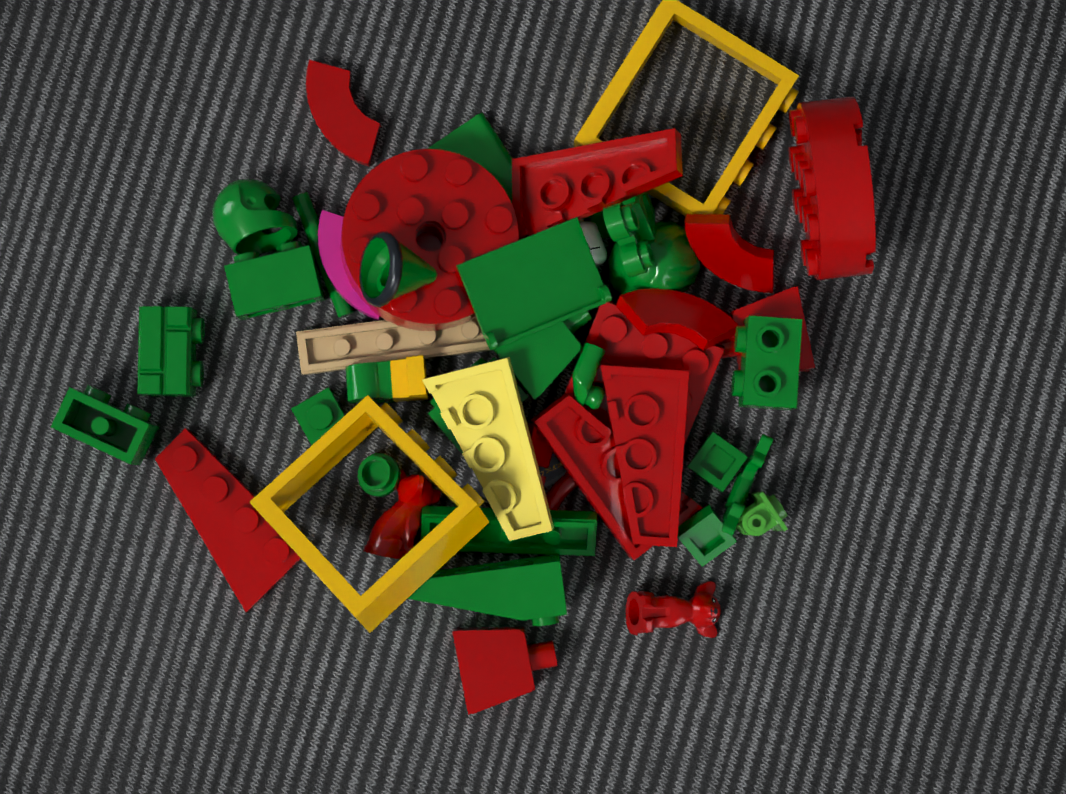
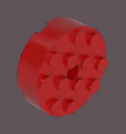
M853 96L800 102L797 105V109L789 110L790 130L792 137L796 139V146L789 147L788 152L791 173L794 172L795 179L799 180L800 186L799 189H792L794 213L798 215L799 223H803L806 236L805 240L800 241L803 266L807 267L808 276L814 275L816 280L872 274L874 270L873 259L866 260V255L876 252L874 196L868 146H862L861 128H863V120L858 103Z
M439 149L412 150L383 161L373 168L355 188L343 217L340 245L341 257L345 273L352 288L377 315L388 322L408 329L419 331L444 330L461 325L476 316L456 265L518 241L519 231L516 214L506 191L498 180L484 167L463 155ZM387 231L393 234L400 243L431 265L437 272V278L426 286L391 300L387 305L374 307L366 301L361 291L359 281L360 261L369 239L378 232ZM429 231L437 236L441 246L436 251H426L419 247L416 238L420 234Z

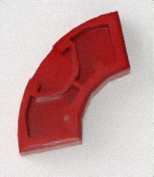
M309 60L306 73V93L308 104L317 126L330 144L340 153L359 164L370 167L381 124L366 117L355 105L350 91L351 71Z
M686 214L685 230L688 242L697 258L706 268L719 278L738 287L751 291L773 293L774 250L756 247L743 240L733 228L730 215Z
M651 288L631 291L620 295L616 303L618 309L643 336L656 332L676 334L690 340L703 351L734 336L736 327L739 326L729 315L713 304L696 296L670 289Z

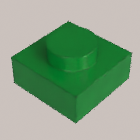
M329 387L291 408L311 446L345 416Z
M711 432L686 467L714 488L723 492L748 456L716 433Z
M710 505L678 527V539L702 567L737 542L734 534L731 536L721 531L724 522Z

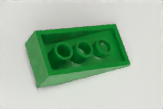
M545 555L440 569L407 598L516 620L532 619L533 626L559 623V616L567 615L560 555Z

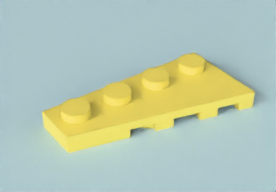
M510 357L423 379L422 381L429 394H432L441 410L440 414L448 429H451L463 451L462 455L470 469H473L483 488L482 491L509 541L552 531L554 525Z

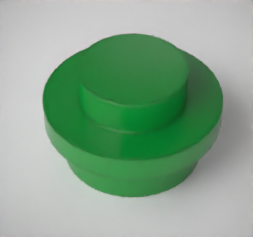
M375 453L363 460L358 469V481L361 488L372 496L383 497L389 495L396 489L400 481L401 472L397 461L384 453Z

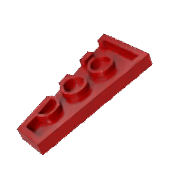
M673 128L512 159V206L517 218L519 240L576 217L579 221L602 211L604 207L623 202L683 176L681 134Z
M601 364L632 542L638 545L677 547L689 370Z
M564 394L531 419V422L629 558L636 560L649 550L652 545H638L632 542L613 433L570 395ZM682 491L679 525L702 508Z
M185 428L155 458V461L247 613L301 558L250 504L255 495L189 429Z

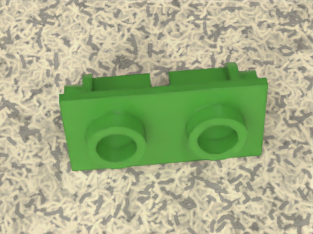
M752 492L749 494L754 503L744 509L738 521L736 529L741 534L760 536L771 528L773 531L783 532L788 529L782 521L788 515L773 494L771 496L765 495L764 492Z

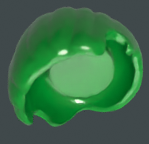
M669 221L655 222V239L648 241L654 254L655 265L648 267L647 273L630 278L624 269L618 243L616 242L608 258L607 273L613 289L620 295L635 290L651 288L684 292L695 282L701 268V261L697 258L688 242L685 228Z

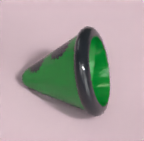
M381 231L374 234L367 242L362 253L359 268L360 287L366 301L374 307L387 305L391 300L426 286L437 278V272L431 265L400 243L390 232Z

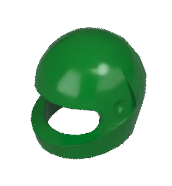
M236 180L223 188L214 202L212 210L214 226L219 236L237 255L253 251H259V254L276 250L278 245L291 242L297 235L295 218L288 213L274 210L281 201L280 195L273 187L260 180ZM269 228H282L281 230L272 234H264L263 232H261V230Z

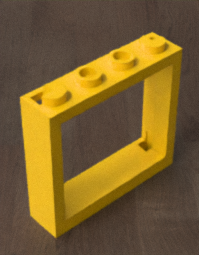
M662 0L575 137L573 147L603 142L599 137L674 20L778 85L704 204L669 182L647 191L648 194L685 217L686 214H723L731 202L730 199L724 196L730 185L734 182L741 186L754 165L747 158L755 145L763 150L776 130V127L770 124L775 113L779 109L786 114L798 95L799 91L792 88L799 75L680 1Z
M367 395L250 501V504L364 628L371 633L489 523V520L480 508L485 502L482 497L468 483L461 488L453 480L457 476L456 472L441 456L433 460L426 453L430 447L415 430L411 429L406 434L398 426L403 422L402 419L386 402L379 407ZM379 427L458 507L360 596L284 512Z

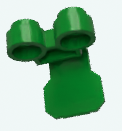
M647 191L623 202L604 207L602 211L583 219L584 221L596 223L602 239L611 237L614 242L617 241L624 269L630 278L647 273L648 267L655 265L654 254L648 242L655 239V210Z

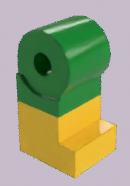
M423 355L406 357V359L358 363L345 367L347 400L349 403H359L367 395L374 402L378 403L428 400V390L422 381L427 378L426 361Z

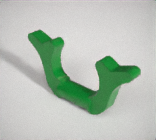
M765 434L761 435L742 472L738 474L726 501V509L722 518L724 523L721 531L733 536L744 511L745 501L754 482L753 478L759 467H762L773 442V438Z

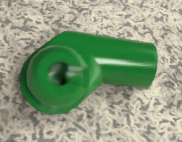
M585 343L573 371L574 399L582 406L587 405L591 409H598L605 395V390L592 383L606 351L590 343Z

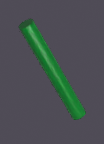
M308 192L296 195L292 198L310 246L313 249L338 318H343L354 313L353 307L335 290L322 265L318 248L319 219Z

